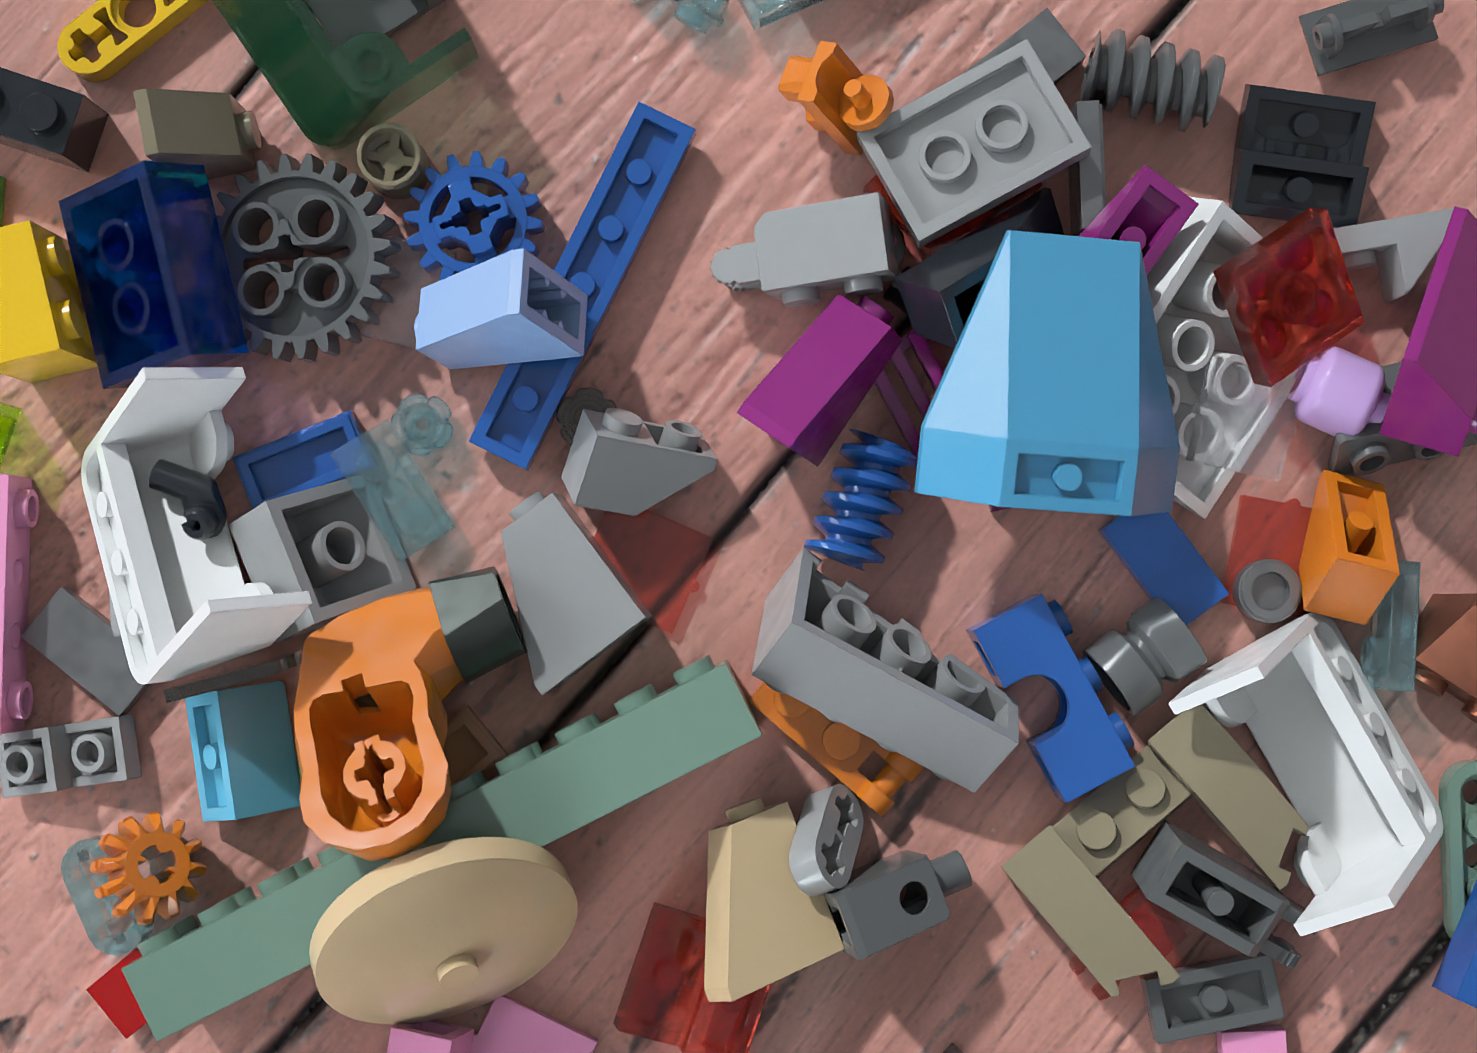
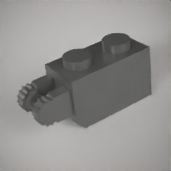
M1166 820L1162 822L1131 872L1145 897L1247 956L1256 958L1260 951L1281 964L1294 968L1301 958V954L1288 941L1281 937H1275L1271 933L1281 918L1294 926L1306 908L1284 896L1281 891L1278 892L1259 873Z

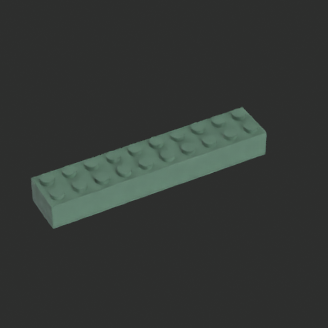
M710 655L704 656L675 671L673 676L677 682L676 685L657 694L651 683L618 700V702L614 703L618 712L617 715L600 723L594 712L560 729L561 731L554 734L559 743L558 745L543 752L538 741L497 762L495 765L500 774L485 780L481 770L451 784V795L445 819L422 845L408 853L448 841L477 837L513 838L543 847L762 736L761 727L727 659L714 665ZM331 846L316 854L321 863L320 865L313 868L309 857L258 883L257 887L261 895L256 897L252 887L249 886L197 914L201 925L198 926L192 915L139 943L137 947L142 957L121 968L156 1041L158 1042L310 965L309 948L312 934L327 908L359 879L396 858L369 861Z

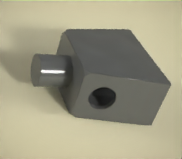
M905 850L853 869L846 886L824 893V897L845 948L842 951L858 960H862L950 918V911L944 897L972 886V879L966 862L957 850L933 860H929L925 854ZM906 885L905 897L900 902L901 890Z

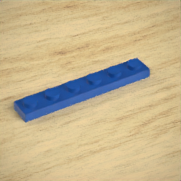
M638 102L554 269L555 272L588 295L584 356L507 364L469 439L470 443L529 471L696 136L695 128L642 102Z

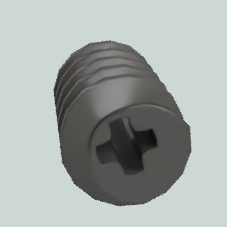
M1115 28L1103 44L1101 43V31H1099L1085 68L1080 101H1091L1097 91L1100 90L1104 91L1105 111L1111 113L1121 98L1126 97L1129 98L1130 118L1136 119L1148 103L1153 105L1155 125L1160 126L1170 111L1175 110L1178 111V131L1185 132L1196 116L1202 118V127L1205 128L1212 117L1220 94L1226 68L1225 60L1223 57L1214 54L1201 69L1200 52L1196 49H1187L1176 63L1175 45L1170 42H1163L1151 57L1149 37L1139 35L1129 49L1126 50L1125 31Z

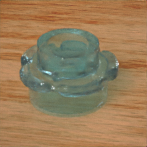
M670 0L675 5H678L673 15L674 18L700 33L707 34L711 25L723 27L725 24V19L722 16L729 4V0Z
M421 393L411 394L399 403L398 409L391 418L392 435L397 441L403 442V447L407 452L418 456L428 455L432 449H441L450 441L453 433V426L449 423L451 410L446 402L437 396L426 398ZM419 419H427V429H418L417 422Z

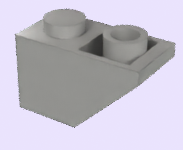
M607 408L605 413L583 409L561 478L575 506L636 516L714 471L718 458L706 442L702 432L689 423L679 420H667L665 425L646 422L638 415L620 408Z

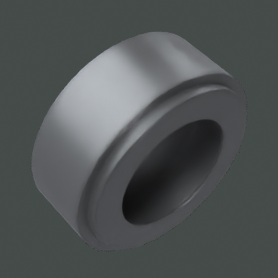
M1262 559L1246 564L1237 573L1233 582L1232 593L1237 608L1245 617L1256 622L1276 623L1287 619L1295 612L1301 601L1302 586L1297 573L1288 564L1275 559Z

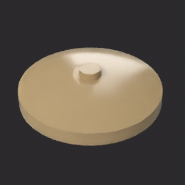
M504 837L465 838L413 851L378 867L359 879L337 897L322 915L313 931L309 948L310 963L317 989L324 1001L342 1015L376 1024L396 1025L428 1022L475 1009L521 986L541 971L559 953L569 939L576 923L578 913L576 894L561 861L550 851L527 841Z

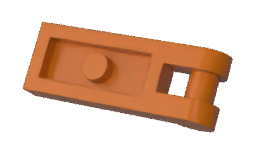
M765 682L748 699V702L881 817H884L895 804L891 798L905 781L908 780L913 783L924 770L917 762L898 752L884 749L870 737L843 723L829 720L815 708L788 694L774 691ZM875 751L887 764L871 782L858 769L871 753Z

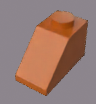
M1323 470L1321 473L1298 564L1304 611L1366 625L1399 576L1400 571L1384 484L1328 470Z

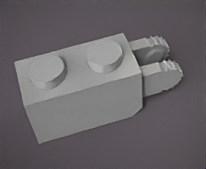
M879 192L766 212L754 226L755 242L733 245L731 249L725 247L722 251L718 250L719 252L716 255L713 254L714 259L710 261L712 263L710 268L713 272L712 277L717 278L716 281L718 283H723V285L730 289L733 288L736 292L738 290L745 292V289L750 291L761 289L762 292L776 300L782 299L784 307L815 304L821 301L820 292L843 288L845 296H864L883 291L884 281L896 280L895 277L899 276L890 204Z

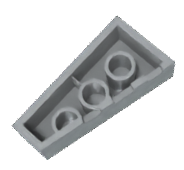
M803 547L765 599L751 675L765 682L774 691L788 694L815 708L829 720L843 723L870 737L884 749L898 752L923 765L939 778L953 781L975 793L1019 744L1018 702L951 653L940 660L931 653L929 645L921 636V631L903 618L897 624L892 625L864 604L869 596L867 592L849 579L842 588L816 570L823 560Z

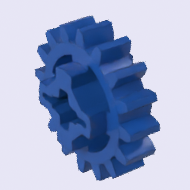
M473 151L470 165L462 167L452 154L447 156L449 171L442 176L431 167L425 170V174L432 184L427 191L421 188H411L409 194L420 205L419 211L405 212L404 220L409 226L418 228L420 232L413 234L406 240L408 246L413 251L428 250L419 262L427 273L442 266L440 280H443L516 249H525L537 258L539 250L528 239L529 235L544 233L545 225L542 220L530 217L529 214L538 210L542 205L537 194L521 196L529 185V181L523 172L517 173L508 179L509 165L506 159L499 157L491 168H486L480 151ZM474 183L491 185L504 192L507 196L503 197L499 194L488 197L475 189ZM450 193L451 198L444 213L435 217L440 203ZM472 211H478L483 217V220H481L482 232L476 235H471L466 228L469 225L467 214ZM515 228L511 241L499 253L497 247L505 231ZM458 247L471 252L476 263H467L453 259L445 254L442 249L447 248L449 251Z

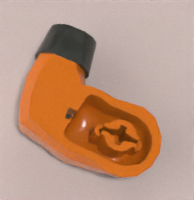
M495 566L430 581L429 587L382 597L340 615L311 633L304 641L294 705L295 744L302 777L299 800L304 823L324 843L369 861L399 858L422 845L445 819L451 795V783L448 762L443 750L448 731L447 713L442 700L459 682L465 680L466 683H469L527 652L511 601Z

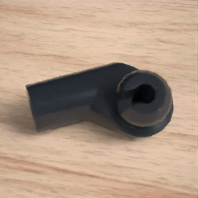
M159 459L150 473L149 487L181 500L184 517L187 520L181 526L187 536L200 541L218 536L226 524L227 511L215 479L173 462Z

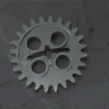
M306 153L300 165L299 161L292 156L281 154L277 171L274 166L260 160L256 162L257 181H253L238 173L235 175V180L240 193L233 197L219 191L216 195L226 209L223 216L205 214L204 220L216 229L214 238L197 240V245L211 251L212 260L196 266V272L213 277L214 282L207 286L201 292V295L209 300L222 301L213 313V319L226 324L233 323L228 336L241 342L250 340L249 350L252 352L267 355L272 350L273 358L291 362L295 352L300 360L316 362L318 347L323 353L338 356L340 355L339 336L357 344L362 342L361 334L356 324L362 320L378 326L380 320L371 306L374 301L392 303L394 299L387 291L381 288L383 279L400 277L401 272L385 265V257L400 252L401 245L391 240L383 239L382 235L390 231L396 225V222L384 214H376L385 200L372 191L364 193L368 181L355 173L347 176V168L336 161L330 160L324 167L323 160ZM332 210L334 214L333 225L325 235L319 237L317 230L318 222L325 212ZM272 218L273 232L264 244H260L259 231L262 225ZM348 247L350 248V254L345 258H301L304 253L303 249L323 256L343 251ZM253 259H296L294 260L293 268L279 262H267L249 269L247 267L249 261ZM337 272L339 288L333 297L325 300L323 285L332 273ZM277 280L279 286L278 297L267 308L264 301L265 291L273 281Z

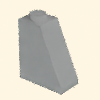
M539 491L526 498L509 513L514 522L502 530L501 535L534 685L541 695L553 692L652 617V614L563 495L551 493L544 498Z

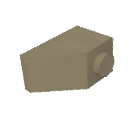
M150 88L133 91L145 156L182 184L256 170L253 150L260 149L262 146L256 117L253 111H246L230 93Z

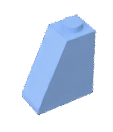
M511 250L421 289L419 314L414 324L416 350L450 370L584 356L588 295L527 250Z

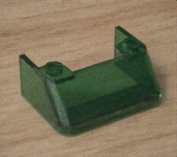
M212 0L303 134L312 143L327 150H339L351 145L360 139L370 128L384 123L479 59L474 42L465 27L412 63H409L401 49L391 38L376 32L358 34L336 48L304 0Z

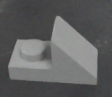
M1454 208L1329 229L1310 241L1314 266L1336 262L1338 272H1345L1377 264L1384 300L1386 303L1394 301L1406 295L1412 289L1441 246Z

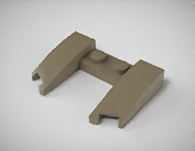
M1202 704L1179 713L1148 740V745L1132 758L1135 767L1103 783L1053 827L1051 825L1047 826L1001 866L1007 876L1112 998L1120 996L1117 986L1118 980L1157 972L1161 986L1173 984L1180 978V975L1097 879L1192 797L1278 892L1287 886L1291 876V872L1280 868L1279 864L1292 830L1306 836L1309 829L1308 824L1270 779Z

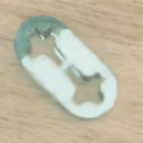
M96 835L80 840L68 848L62 859L61 872L90 941L101 952L117 956L137 948L139 943L147 940L153 930L154 920L148 925H138L133 908L129 913L133 917L135 925L126 930L128 940L122 932L111 934L107 923L115 917L112 915L113 907L109 897L114 905L118 896L114 893L106 898L98 899L94 891L100 885H103L100 877L97 874L86 876L82 869V864L90 860L88 849L93 857L104 855L106 858H110L98 845V841L104 835ZM101 875L104 884L109 882L108 875Z

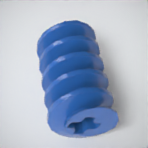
M849 429L862 443H844L839 453L853 467H835L830 475L834 481L844 488V491H826L821 499L835 512V515L815 516L812 523L826 536V539L806 540L804 547L811 552L836 562L865 571L862 569L864 563H883L885 560V556L872 546L871 543L873 539L893 538L894 532L882 523L880 519L882 515L902 514L903 508L892 500L889 495L891 491L911 490L912 485L898 471L900 467H917L918 458L896 443L860 430Z

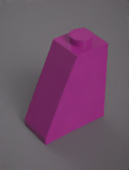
M838 294L746 398L737 414L818 467L902 342L899 335L889 326L894 316L865 296H862L858 303L854 304Z

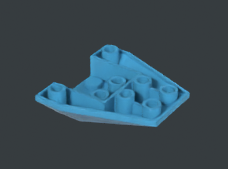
M1007 230L921 424L914 492L1009 508L1120 516L1172 512L1180 444L1140 242Z

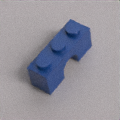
M1031 594L966 629L996 686L1005 688L1031 675H1040L1053 685L1059 701L1057 716L1050 727L1026 740L1057 798L1068 803L1135 767L1127 752L1128 749L1134 746L1132 736L1116 712L1107 715L1096 695V693L1104 689L1102 681L1086 656L1079 659L1076 658L1066 639V636L1073 633L1072 626L1055 599L1047 603L1042 594Z

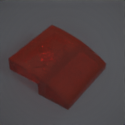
M654 902L613 1024L620 1032L677 1046L682 1053H748L771 984L735 1001L709 1002L704 990L706 918Z

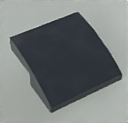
M1245 84L1231 172L1229 207L1236 214L1334 228L1357 225L1369 167L1362 165L1376 102Z

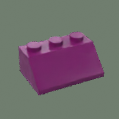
M1454 206L1379 434L1459 457L1467 433L1477 434V219L1468 209Z

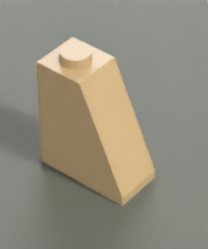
M761 797L746 801L725 810L729 822L708 830L704 990L709 1002L735 1001L845 949L824 894L818 896L806 895L800 890L792 876L789 852L797 825L788 802L765 807Z

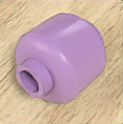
M1329 347L1318 356L1313 353H1309L1292 381L1288 392V399L1295 402V416L1300 422L1335 437L1337 433L1355 435L1360 433L1366 425L1381 424L1391 395L1383 392L1385 372L1381 366L1342 348Z

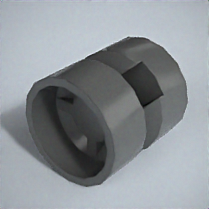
M1158 597L1151 598L1131 613V617L1126 622V634L1110 629L1083 650V655L1090 660L1105 688L1134 717L1163 696V679L1177 683L1179 680H1185L1207 663V657L1195 636L1180 617Z

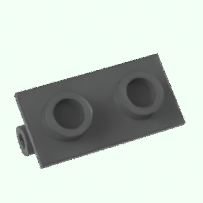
M1349 0L1299 16L1298 18L1317 76L1437 40L1438 35L1433 20L1435 15L1443 12L1444 0Z

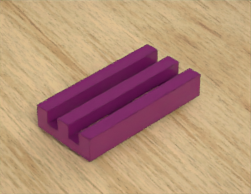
M912 331L907 336L901 338L902 342L890 359L924 420L931 403L903 352L912 348L935 392L943 377V372L924 337L916 335ZM883 369L874 384L912 454L918 458L920 436Z

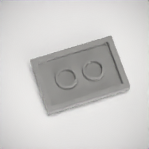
M1028 39L890 113L887 120L879 127L870 131L857 132L858 143L919 248L1090 155L1092 148Z

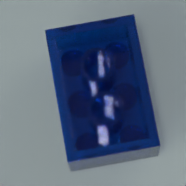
M143 160L58 201L103 389L129 388L143 367H213L249 353L204 165Z

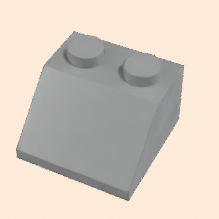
M370 472L265 501L229 524L252 583L263 582L267 584L273 594L309 591L312 604L275 640L276 644L317 630L340 615L382 597L417 589Z

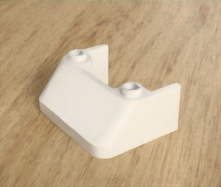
M143 367L83 455L81 478L84 495L129 668L134 679L142 685L169 682L269 647L312 604L309 591L273 594L270 587L263 582L244 584L227 521L218 536L202 541L194 540L187 536L181 524L187 522L184 517L181 500L149 487L150 473L159 459L173 462L211 476L214 479L220 474L226 461L231 459L234 452V435L231 427L224 422L221 410L246 379L243 367Z
M1310 612L1290 621L1205 669L1168 703L1175 715L1202 704L1216 720L1226 727L1233 728L1246 723L1294 809L1308 824L1309 829L1306 836L1302 835L1297 843V851L1294 854V867L1299 879L1305 886L1311 888L1315 897L1294 924L1300 936L1395 907L1442 837L1444 829L1443 818L1432 791L1339 628L1330 617Z

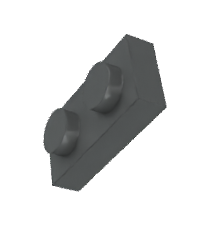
M1260 951L1256 958L1241 954L1174 968L1180 975V978L1173 984L1161 986L1157 972L1140 975L1152 1036L1158 1044L1285 1018L1273 960Z

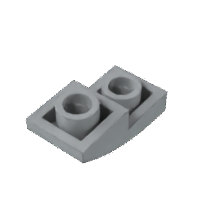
M133 714L0 734V781L3 798L53 792L73 787L125 781L142 777Z

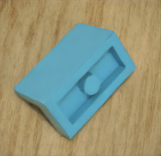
M282 681L185 695L203 822L238 820L300 806V783L286 687Z

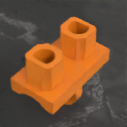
M820 41L813 58L792 55L788 59L778 84V90L788 101L800 102L805 108L806 121L814 130L827 132L840 148L849 154L862 155L863 150L857 141V132L870 131L879 127L887 120L893 109V92L884 80L875 75H863L840 46L834 42Z

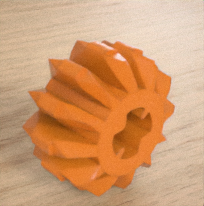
M151 812L145 815L141 825L132 816H129L118 823L119 836L108 833L100 838L98 845L110 858H101L91 862L90 871L97 875H108L109 882L100 885L95 889L94 893L98 899L106 898L114 893L118 896L112 908V915L114 917L122 918L134 908L138 925H148L153 922L157 912L165 920H169L180 914L179 901L189 903L197 899L199 891L189 879L205 875L208 867L201 862L190 861L189 855L198 851L202 847L203 841L196 838L183 843L180 840L185 831V821L177 819L164 829L163 819L159 812ZM154 859L158 863L159 872L143 878L139 872L138 865Z

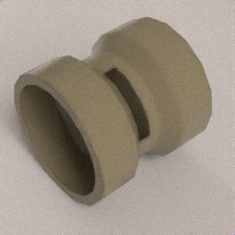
M381 123L370 128L361 137L357 147V163L362 174L382 195L392 199H408L412 197L409 194L412 187L423 189L426 186L428 178L425 170L430 167V161L416 137L406 127L395 123ZM403 167H405V169L402 172L396 174V172L400 171Z

